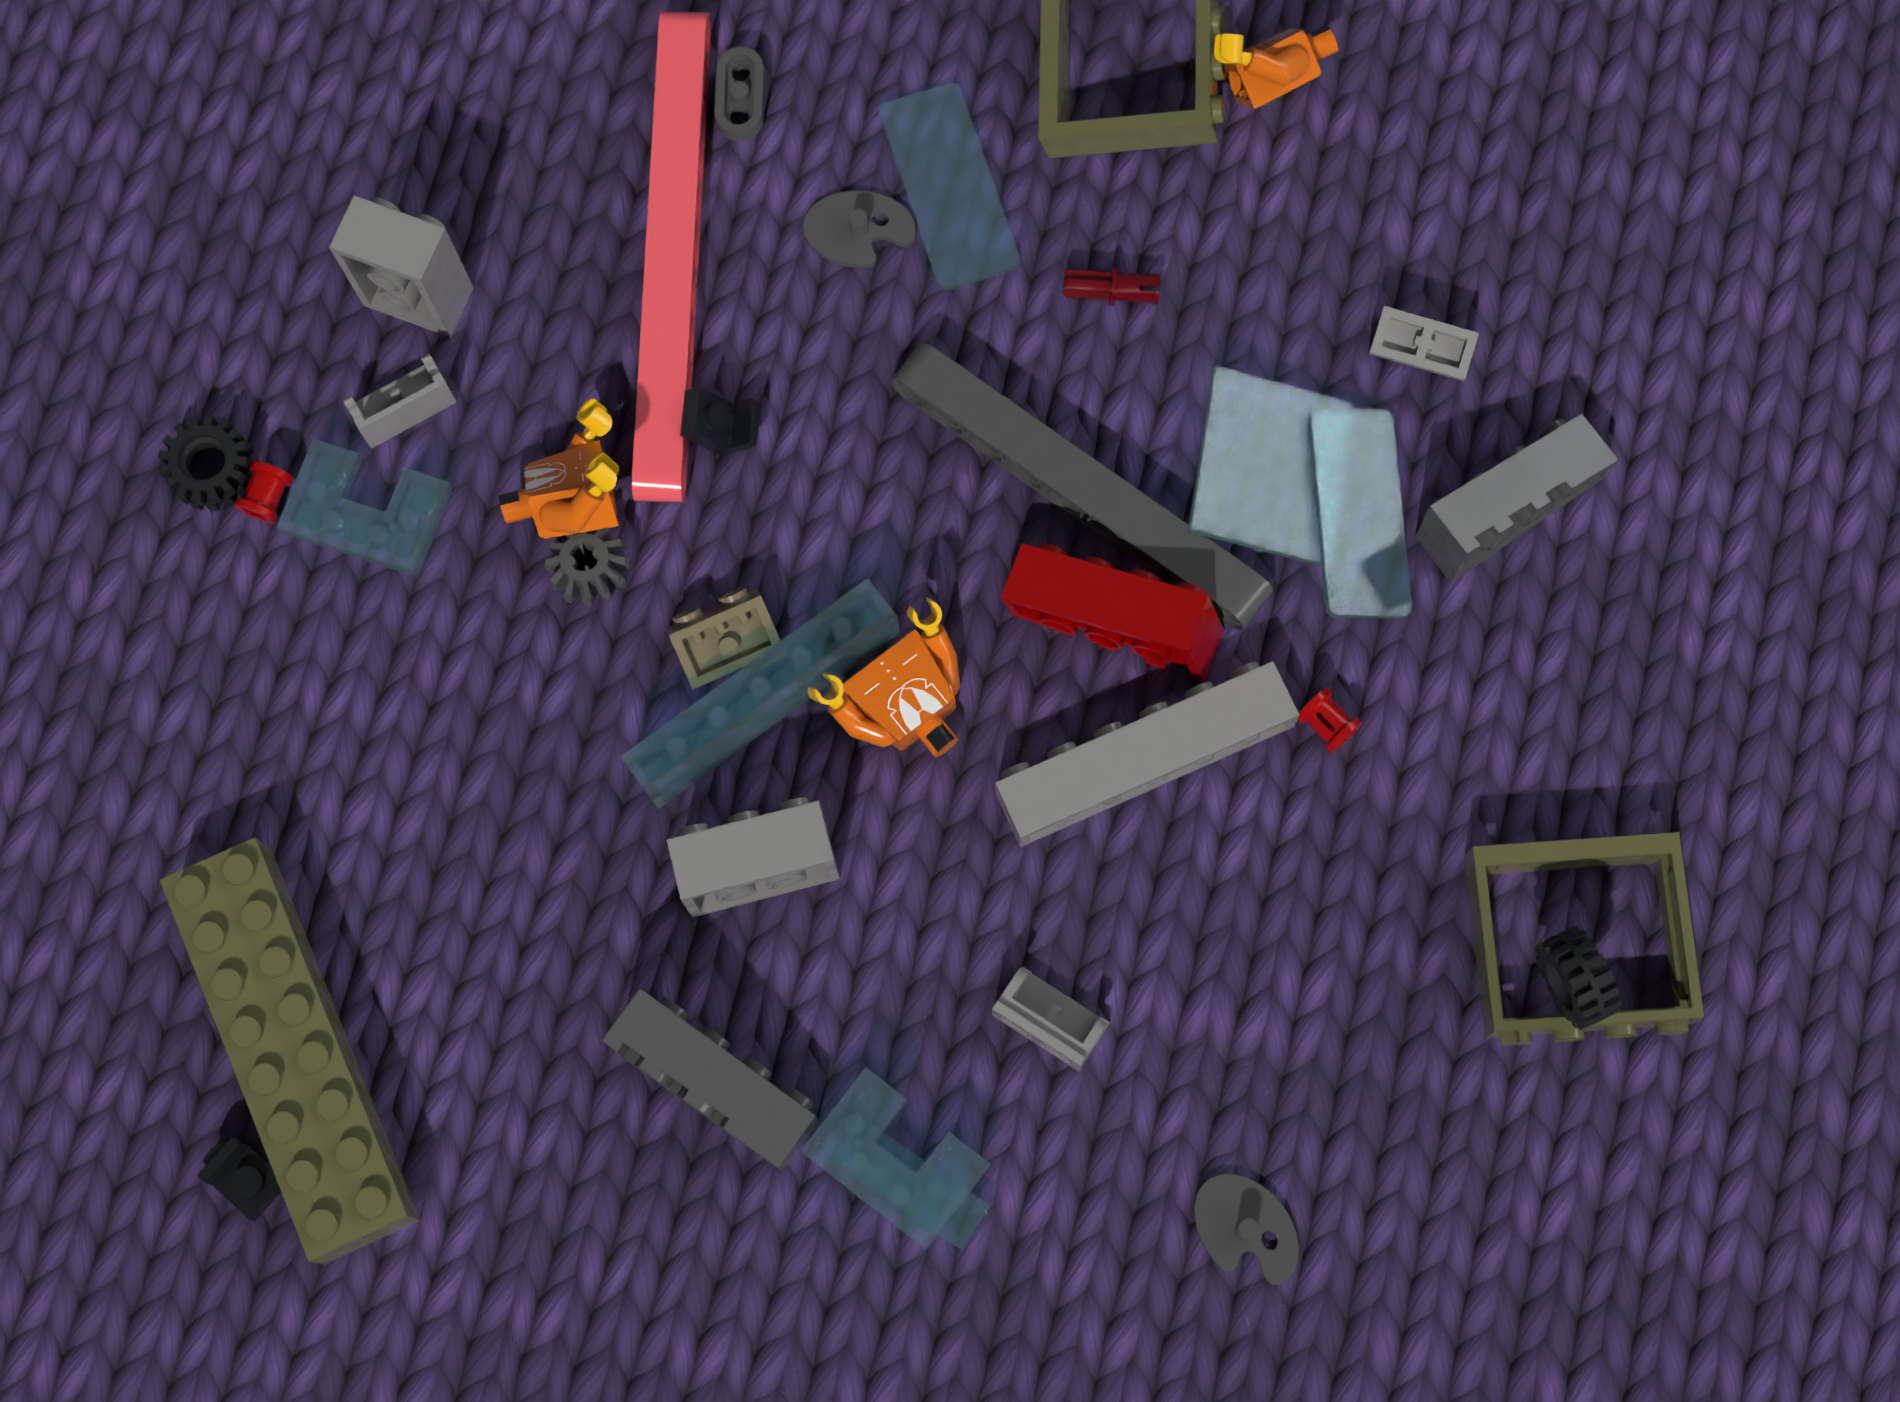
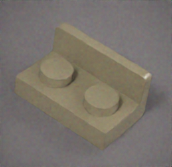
M746 587L736 588L718 598L720 605L704 612L701 611L699 606L693 607L672 618L674 625L667 627L666 631L692 690L784 650L762 596L757 589L747 592Z

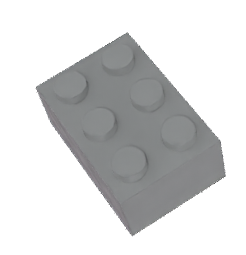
M354 195L329 248L363 306L451 338L474 287L444 224L426 214H418L417 217L402 213L397 206L382 198L374 197L369 201Z
M805 797L791 799L778 805L779 811L760 816L758 811L755 810L740 812L728 818L729 824L710 829L708 824L705 823L694 824L679 829L677 831L678 837L667 839L680 899L691 916L696 917L839 880L840 877L819 800L809 803L808 798Z

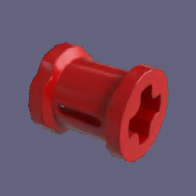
M252 461L250 470L253 474L243 497L237 498L233 506L251 518L275 524L278 518L275 513L276 507L285 487L292 485L294 477L276 466L261 461Z
M1325 687L1302 708L1297 721L1300 724L1307 722L1327 743L1325 749L1330 754H1333L1356 733L1363 722L1358 717L1352 719L1331 698L1333 692L1328 687Z

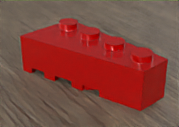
M1041 543L1038 548L1021 544L1001 595V599L1010 613L1016 617L1072 637L1076 635L1078 629L1085 631L1084 636L1088 640L1098 644L1099 647L1113 652H1117V650L1125 645L1130 647L1137 655L1145 658L1146 664L1163 670L1168 661L1188 668L1189 674L1187 678L1199 683H1205L1224 633L1223 626L1211 599L1203 588L1189 582H1178L1177 586L1160 582L1156 575L1142 569H1132L1130 573L1113 569L1109 562L1094 556H1086L1084 560L1070 557L1061 548L1047 543Z

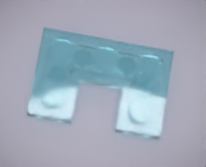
M312 439L278 522L277 529L282 534L418 577L452 493L453 487L451 483L403 468L386 512L347 500V497L363 459L357 452Z
M865 1067L801 1152L927 1251L990 1168L991 1164L948 1132L917 1174L876 1143L908 1101Z

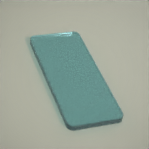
M948 83L883 103L879 109L880 119L938 287L942 290H951L1018 268L1020 256L960 87L955 83Z
M1316 407L1308 415V429L1325 610L1328 615L1336 618H1405L1412 611V599L1393 416L1389 411L1380 409Z

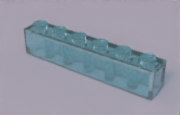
M868 578L620 756L655 807L659 809L810 699L807 693L809 686L820 692L830 685L829 681L822 676V672L839 678L900 634L898 616Z

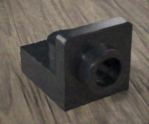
M699 386L685 390L680 436L721 456L752 448L757 444L761 403L751 398L733 404Z
M235 1136L229 1141L224 1139L218 1142L203 1159V1163L206 1166L197 1175L205 1184L213 1185L250 1221H256L281 1194L269 1160L247 1140Z

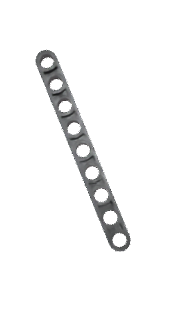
M920 342L891 378L890 383L893 388L908 402L1157 577L1177 586L1178 582H1189L1203 588L1207 595H1209L1219 620L1237 631H1244L1273 593L1270 583L1259 573L930 344Z

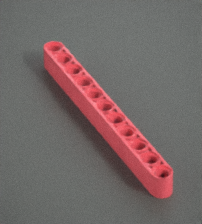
M661 11L659 15L632 464V494L634 501L684 502L686 497L689 440L681 437L680 432L685 390L692 389L711 40L708 12Z

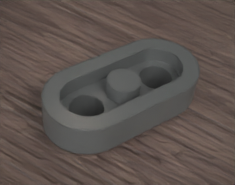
M740 46L725 51L717 62L715 119L717 127L724 137L737 142L747 141L755 137L763 126L765 71L760 55L751 48ZM739 73H747L750 75L744 81H737L734 79V77ZM737 116H745L748 118L747 121L743 124H735L732 122L733 119Z

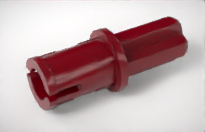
M1111 267V271L1067 269L1065 271L1063 294L1066 298L1109 301V306H1114L1115 301L1158 305L1159 291H1143L1139 287H1160V273L1117 272V267Z

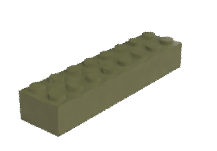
M254 837L160 879L163 891L308 1262L324 1265L420 1221L272 850Z

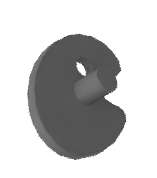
M846 191L827 196L808 210L803 222L804 236L811 249L828 261L847 267L871 268L875 266L877 259L872 244L876 240H886L900 247H909L914 243L916 237L913 217L902 204L890 197L869 191ZM876 216H883L889 222L884 226H877L872 222V219Z
M1221 1174L1203 1183L1196 1195L1194 1215L1197 1233L1205 1250L1223 1271L1232 1272L1237 1267L1242 1253L1246 1251L1251 1252L1258 1259L1263 1276L1269 1285H1280L1285 1282L1296 1268L1299 1243L1297 1232L1283 1205L1261 1184L1244 1176ZM1269 1231L1276 1237L1277 1245L1274 1250H1269L1262 1244L1261 1237L1264 1232Z

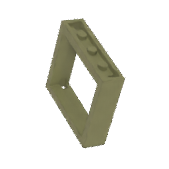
M1041 0L1038 138L1049 158L1218 143V123H1223L1224 116H1226L1223 94L1218 95V80H1225L1226 63H1220L1214 57L1215 36L1226 33L1225 11L1223 6L1218 7V0H1196L1195 110L1069 122L1070 0Z
M1679 832L1473 846L1464 856L1485 1038L1500 1037L1502 1046H1516L1533 1043L1532 1035L1552 1034L1553 1042L1584 1040V1032L1604 1030L1606 1039H1618L1637 1036L1636 1028L1656 1027L1657 1035H1675L1689 1032L1688 1024H1693L1704 1018ZM1655 863L1674 1007L1620 1010L1582 1030L1576 1029L1571 1021L1564 1017V1014L1503 1018L1487 875Z

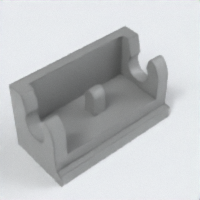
M1384 306L1369 354L1464 382L1479 333Z
M430 354L421 357L424 365L355 402L352 396L343 400L353 417V421L371 449L457 403Z
M1024 967L1018 969L992 1008L993 1017L1078 1072L1110 1024L1104 1018H1100Z

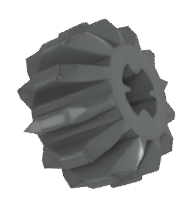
M610 528L600 529L595 533L594 531H589L576 535H565V543L550 541L549 548L556 556L546 559L544 566L548 572L553 573L549 579L553 590L563 589V598L566 602L572 603L581 595L585 607L591 608L594 603V595L600 593L605 602L611 601L612 595L608 589L610 585L617 588L625 587L626 581L620 572L630 569V561L628 557L621 555L626 549L621 538L611 539L612 532ZM590 558L595 559L597 564L592 569L585 565V571L580 570L578 565L586 559L589 564Z

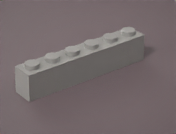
M1256 661L1245 664L1230 674L1231 680L1215 687L1211 681L1202 683L1188 690L1184 694L1186 699L1169 707L1165 701L1156 703L1139 713L1140 719L1123 727L1120 722L1108 724L1093 733L1094 739L1076 747L1074 742H1068L1047 753L1048 760L1032 767L1029 766L1028 762H1022L1003 771L1000 774L1002 780L995 782V794L1019 846L1022 847L1295 727L1299 713L1274 662L1272 661L1260 667Z

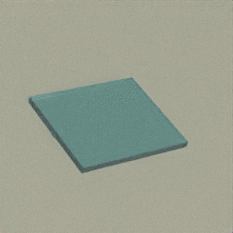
M1216 365L1212 372L1188 532L1252 548L1256 552H1267L1328 568L1332 560L1353 403L1293 387L1286 382L1279 383Z

